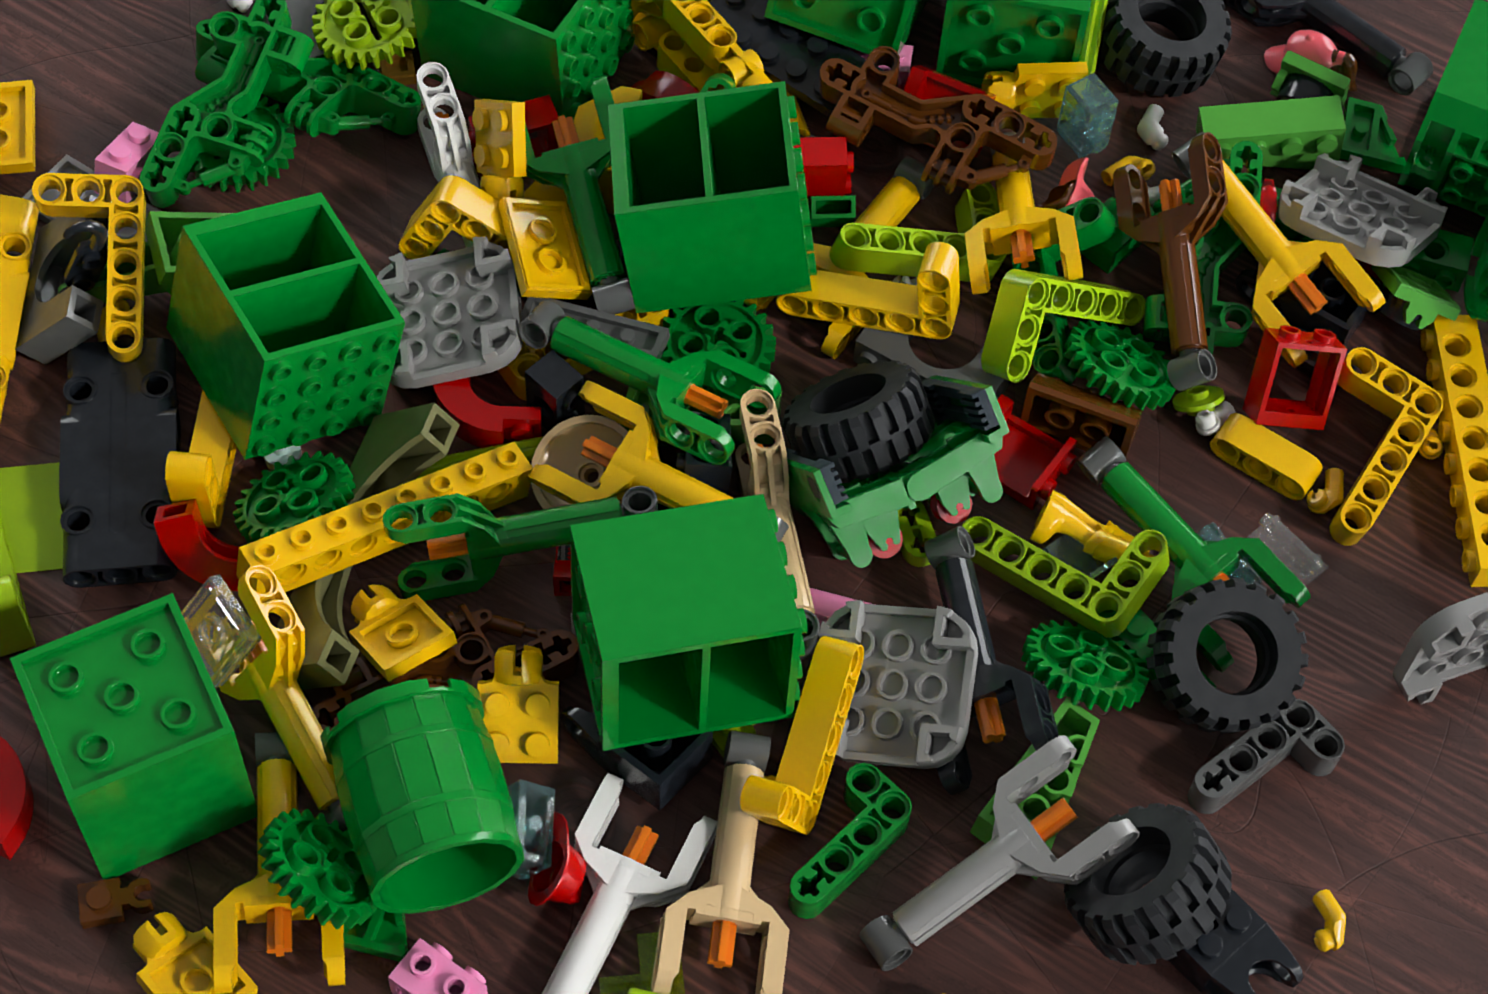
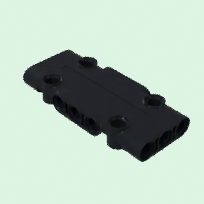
M143 338V348L139 357L131 362H120L112 357L106 341L81 343L67 352V381L63 387V394L66 400V415L61 416L59 499L62 510L60 523L63 530V582L71 587L86 588L161 582L173 579L177 575V566L167 556L160 543L154 526V519L157 507L172 504L165 480L167 456L170 451L181 452V424L178 410L179 400L176 392V345L173 341L166 338ZM135 339L116 340L114 345L118 348H128L134 343ZM84 526L87 527V528H85V529H83V530L75 531V530H77V529L80 528V527H84Z

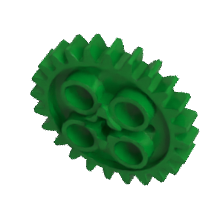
M264 97L258 102L254 110L241 117L268 128L275 135L274 140L271 143H267L269 149L265 155H262L264 158L262 166L255 167L249 165L244 174L240 176L232 175L218 181L221 192H225L229 185H234L236 193H239L242 185L246 184L251 191H254L255 182L259 181L262 185L268 186L267 177L269 175L279 179V168L288 170V159H294L295 157L293 148L296 147L294 126L285 124L284 113L280 112L278 103L269 107L268 98ZM226 131L218 132L214 137H221L226 134ZM206 152L199 153L190 172H194L197 179L200 177L199 173L226 163L228 159ZM213 183V184H211V185H209V186H207V187H208V188H211V187H213L216 183Z
M744 300L683 307V310L679 308L671 309V317L663 318V327L669 328L670 338L661 360L668 363L691 354L687 351L721 350L770 373L771 362L775 360L776 348L773 324H766V313L756 315L757 305L755 303L745 308ZM722 369L726 378L736 381L735 376L730 371Z
M1088 319L1086 324L1080 321L1077 327L1074 326L1066 339L1064 357L1070 360L1068 364L1070 368L1078 369L1075 376L1086 378L1088 380L1086 386L1097 387L1100 396L1106 393L1110 395L1113 403L1120 399L1123 400L1127 408H1130L1132 403H1134L1140 410H1143L1145 406L1155 410L1157 405L1163 407L1166 402H1169L1176 390L1171 384L1167 373V365L1170 360L1163 359L1166 353L1155 350L1153 348L1154 342H1145L1143 334L1139 333L1136 336L1131 334V330L1127 326L1122 330L1119 329L1116 323L1108 326L1103 321H1098L1096 324L1091 319Z
M317 451L312 458H310L308 452H304L299 460H295L293 455H291L286 464L282 465L277 461L274 465L275 469L271 472L268 470L261 471L263 478L260 480L251 479L249 481L252 489L242 490L240 493L243 499L235 501L238 509L233 511L236 519L234 522L247 543L254 542L347 506L346 501L355 497L352 492L356 488V484L353 481L354 477L341 457L335 458L331 452L323 456L321 451Z
M1050 620L1048 626L1039 623L1037 629H1031L1022 648L1023 655L1021 660L1026 662L1024 669L1034 672L1033 678L1038 681H1044L1047 690L1055 689L1058 691L1057 698L1070 697L1072 705H1077L1079 701L1084 702L1089 710H1092L1093 705H1098L1104 712L1108 711L1109 706H1112L1117 711H1121L1123 705L1132 708L1134 702H1140L1149 678H1147L1149 670L1143 667L1145 661L1135 658L1136 650L1125 649L1126 642L1124 640L1115 642L1112 640V637L1106 638L1096 631L1086 629L1079 623L1077 627L1072 626L1067 620L1063 621L1062 626L1054 620Z
M293 808L288 814L282 811L264 829V834L258 841L263 845L259 849L258 854L266 858L261 864V868L273 873L268 878V881L279 884L282 887L278 892L279 896L289 895L292 898L291 908L295 909L299 905L304 908L305 918L309 919L315 914L322 926L330 920L335 929H339L343 924L352 929L356 924L361 926L378 909L373 905L368 885L357 863L348 830L344 832L339 830V823L336 819L329 824L321 812L314 818L309 809H305L300 814L296 808Z

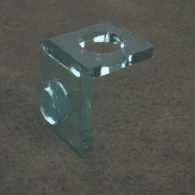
M1062 535L1043 548V551L1093 579L1118 561L1117 557H1114L1098 567L1092 557L1082 551L1084 545L1068 535Z

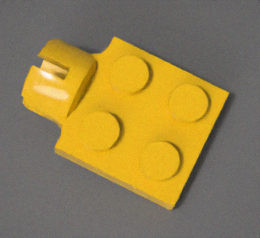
M1087 62L1019 63L1014 72L990 71L985 73L982 90L996 95L995 101L1031 119L1078 117L1088 77Z
M476 99L474 100L475 110L473 111L472 121L476 135L474 161L477 165V172L483 174L480 181V189L499 201L502 197L524 198L522 177L527 176L525 102Z
M372 584L368 585L375 597L370 599L361 589L352 601L351 612L358 626L349 631L351 640L388 682L406 674L409 670L440 655L443 651L457 644L454 631L417 594L407 599H399L389 588L383 585Z
M516 645L498 648L494 656L493 679L479 680L477 689L484 710L483 721L493 739L500 763L558 764L559 681H549L544 678L543 655L539 648L524 645L521 666H516Z
M162 912L154 916L155 920L160 924L157 929L148 920L139 927L133 935V949L146 963V966L136 973V981L147 994H215L213 933L207 926L200 931L192 933L187 931L173 914ZM238 964V982L233 988V993L224 994H257L258 986Z

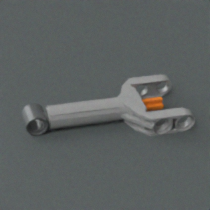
M1062 735L1052 739L998 779L993 804L995 821L992 838L989 842L893 911V919L890 915L880 916L861 930L859 934L860 939L882 971H889L898 967L911 956L913 949L908 943L909 941L915 946L920 945L1015 874L1041 877L1048 882L1077 886L1138 839L1139 831L1130 819L1125 818L1117 822H1108L1057 860L1045 842L1077 819L1078 816L1064 798L1057 801L1032 821H1029L1018 807V804L1068 768L1071 759L1077 751L1067 736Z

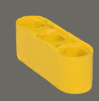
M1239 413L1230 414L1210 442L1211 450L1217 457L1292 500H1302L1323 469L1321 462L1313 454L1266 427L1255 424L1252 419Z

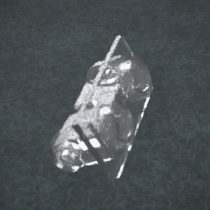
M1267 513L1259 521L1261 526L1247 538H1259L1306 587L1327 570L1329 566L1321 560L1322 556L1320 554H1315L1280 521L1281 518L1278 515L1273 516L1271 513Z

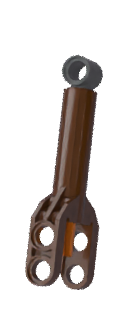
M1210 132L1194 137L1188 148L1194 204H1182L1179 179H1164L1160 181L1159 185L1162 212L1151 217L1147 182L1142 177L1138 168L1133 164H1128L1116 169L1113 174L1119 230L1160 254L1171 354L1177 356L1168 362L1167 373L1171 384L1178 391L1213 381L1217 376L1215 359L1210 351H1208L1195 243L1215 226L1228 204L1222 151L1218 140Z

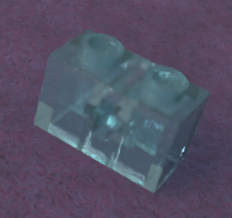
M1095 73L1066 86L1056 131L1079 158H1083L1091 153H1099L1106 148L1109 143L1119 100Z

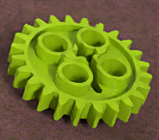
M323 0L324 4H317L315 6L317 14L312 15L314 24L312 31L319 50H323L326 58L333 57L336 65L345 60L347 68L351 69L357 62L360 63L361 70H365L367 64L373 62L375 68L378 69L380 67V60L385 59L389 64H393L392 56L394 54L405 57L404 47L415 48L413 38L417 39L411 0ZM357 3L363 5L372 27L376 28L380 40L374 38L365 16L361 14Z

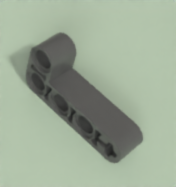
M1296 699L1288 709L1280 710V717L1272 722L1261 724L1260 727L1249 730L1202 766L1196 773L1189 788L1188 802L1199 813L1212 814L1217 812L1289 755L1310 774L1326 776L1335 769L1344 752V739L1310 703L1302 699ZM1288 720L1297 721L1302 727L1293 726ZM1260 741L1269 743L1274 749L1263 747ZM1316 748L1324 749L1330 756L1320 754ZM1230 763L1241 765L1245 771L1234 769ZM1217 780H1218L1219 785H1218V788H1217V790H1216V789H1214V788H1212V787L1215 786V784H1216V782H1217Z

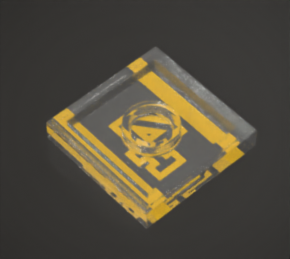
M220 574L210 576L181 611L214 687L223 686L261 641L260 634Z

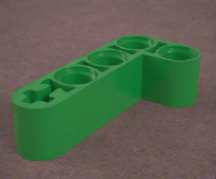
M858 763L847 772L843 797L846 805L857 816L796 872L791 879L788 905L792 913L799 918L810 919L819 915L886 852L908 828L912 809L910 798L872 764ZM863 783L870 786L872 790L861 792L855 789L854 785ZM885 810H895L901 817L896 819L888 818L883 812ZM867 836L874 843L871 845H861L855 838ZM837 862L846 869L842 872H833L826 865ZM814 888H816V889H815V896H813L812 894H810V892H811Z

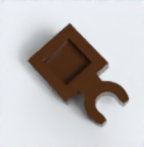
M119 877L77 884L80 924L83 929L125 922V910L132 909L139 914H146L154 910L151 899H136L139 893L152 890L151 882L147 878L136 879L128 887L122 888Z

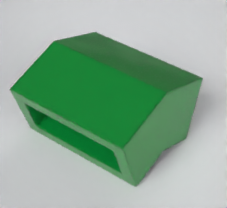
M856 195L809 196L810 226L843 227L847 223H854V218H856ZM816 213H844V214H816Z

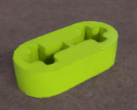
M915 501L916 508L912 510L905 508L898 510L899 527L903 536L900 549L906 562L912 566L925 567L930 565L926 553H921L919 548H914L915 538L918 537L920 545L924 547L925 541L936 537L925 506L921 501ZM903 511H908L910 516H914L913 526H910L906 516H902Z

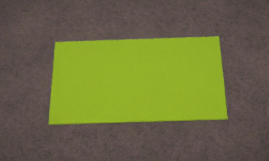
M60 462L0 468V518L16 573L63 569V530L60 523L62 510L59 499Z

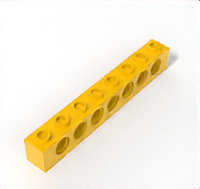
M1437 315L1434 322L1422 330L1420 343L1422 350L1427 352L1428 357L1426 365L1427 380L1432 381L1433 389L1440 393L1443 399L1444 406L1439 415L1438 436L1442 443H1444L1445 448L1444 472L1446 475H1450L1451 480L1450 504L1452 507H1456L1458 517L1455 526L1456 536L1459 540H1462L1464 549L1462 553V569L1465 573H1468L1471 587H1488V545L1485 544L1488 543V374L1477 320L1472 319L1470 315H1458L1455 321L1442 315Z
M515 441L243 545L239 547L236 575L240 579L241 575L251 566L263 565L274 572L284 591L288 592L406 545L391 540L386 535L383 515L391 506L458 493L479 501L487 510L491 511L528 496L531 481L527 477L533 467ZM439 511L431 517V520L434 522H445L450 519L452 514L447 511ZM400 518L393 522L391 527L402 530L409 527L413 521L407 518ZM249 578V583L253 590L261 594L266 593L265 586L259 579Z

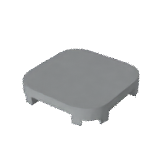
M1324 153L1317 156L1314 168L1297 182L1293 183L1286 180L1276 212L1277 217L1286 226L1314 240L1342 243L1355 259L1374 266L1390 268L1400 267L1409 263L1437 238L1448 207L1440 206L1436 202L1438 193L1428 187L1415 196L1359 171L1363 158L1351 154L1348 162L1333 160L1329 158L1328 154Z
M487 236L473 237V247L408 261L405 260L402 252L388 257L391 263L379 272L377 279L405 321L390 380L392 385L404 389L420 388L487 374L504 368L517 357L523 345V340L518 331V327L523 321L521 297L512 258L507 248L504 249L500 245L489 242Z
M1488 592L1444 608L1423 622L1413 633L1392 675L1407 702L1414 699L1415 696L1420 705L1432 702L1442 687V682L1488 666Z
M861 600L847 601L846 606L835 611L826 623L822 621L818 635L820 638L828 636L860 644L864 647L862 668L835 758L853 763L917 769L939 768L952 761L963 749L968 734L978 660L977 638L968 623L952 609L938 605L937 609L864 604Z

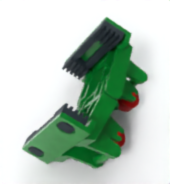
M933 375L921 381L936 419L928 443H923L922 449L916 454H911L905 462L897 463L890 467V470L881 474L880 472L872 474L870 478L863 480L854 479L850 483L841 484V479L835 477L838 475L837 470L831 469L835 467L834 462L824 459L814 461L798 456L797 451L786 448L790 505L801 515L811 519L833 557L839 560L849 559L852 565L863 568L871 563L873 556L886 559L898 553L903 542L902 531L899 527L898 510L902 508L908 510L916 508L915 501L927 499L934 516L941 521L952 524L960 523L969 516L972 510V496L979 495L982 500L989 503L997 502L1002 497L1003 488L999 480L994 454L1002 449L1003 436L1010 431L992 385Z

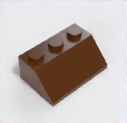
M1037 373L1028 386L1021 419L1059 442L1066 443L1069 437L1077 440L1076 448L1087 451L1101 438L1107 436L1127 458L1137 433L1143 410L1135 408L1133 405L1127 408L1123 401L1113 403L1110 398L1100 396L1094 390L1082 389L1068 384L1058 377H1049Z

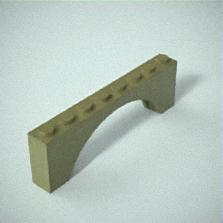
M436 403L374 416L350 467L356 488L352 490L355 497L346 501L347 504H353L416 479L422 472L447 455L460 425ZM353 566L295 588L289 600L305 628V657L297 679L301 690L345 685L360 652L348 639L342 617L343 597ZM280 618L276 628L284 629V621Z

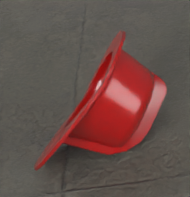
M556 811L549 813L540 822L531 843L528 899L535 906L542 905L547 900L572 905L578 903L581 898L587 863L582 854L569 844L568 822L563 814Z

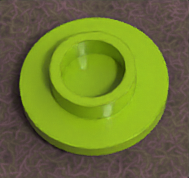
M1198 385L1177 394L1173 398V407L1175 410L1186 412L1190 416H1196L1200 411L1204 410L1214 411L1215 406L1224 401V391L1216 386Z

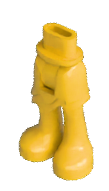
M1055 490L1051 491L1034 524L1035 528L1030 536L1031 540L1042 544L1048 541L1055 533L1068 535L1084 545L1083 552L1092 555L1094 559L1111 567H1114L1135 538L1117 525H1114L1110 520L1106 525L1097 522L1065 495ZM1150 550L1142 554L1146 557H1154V555L1149 553Z

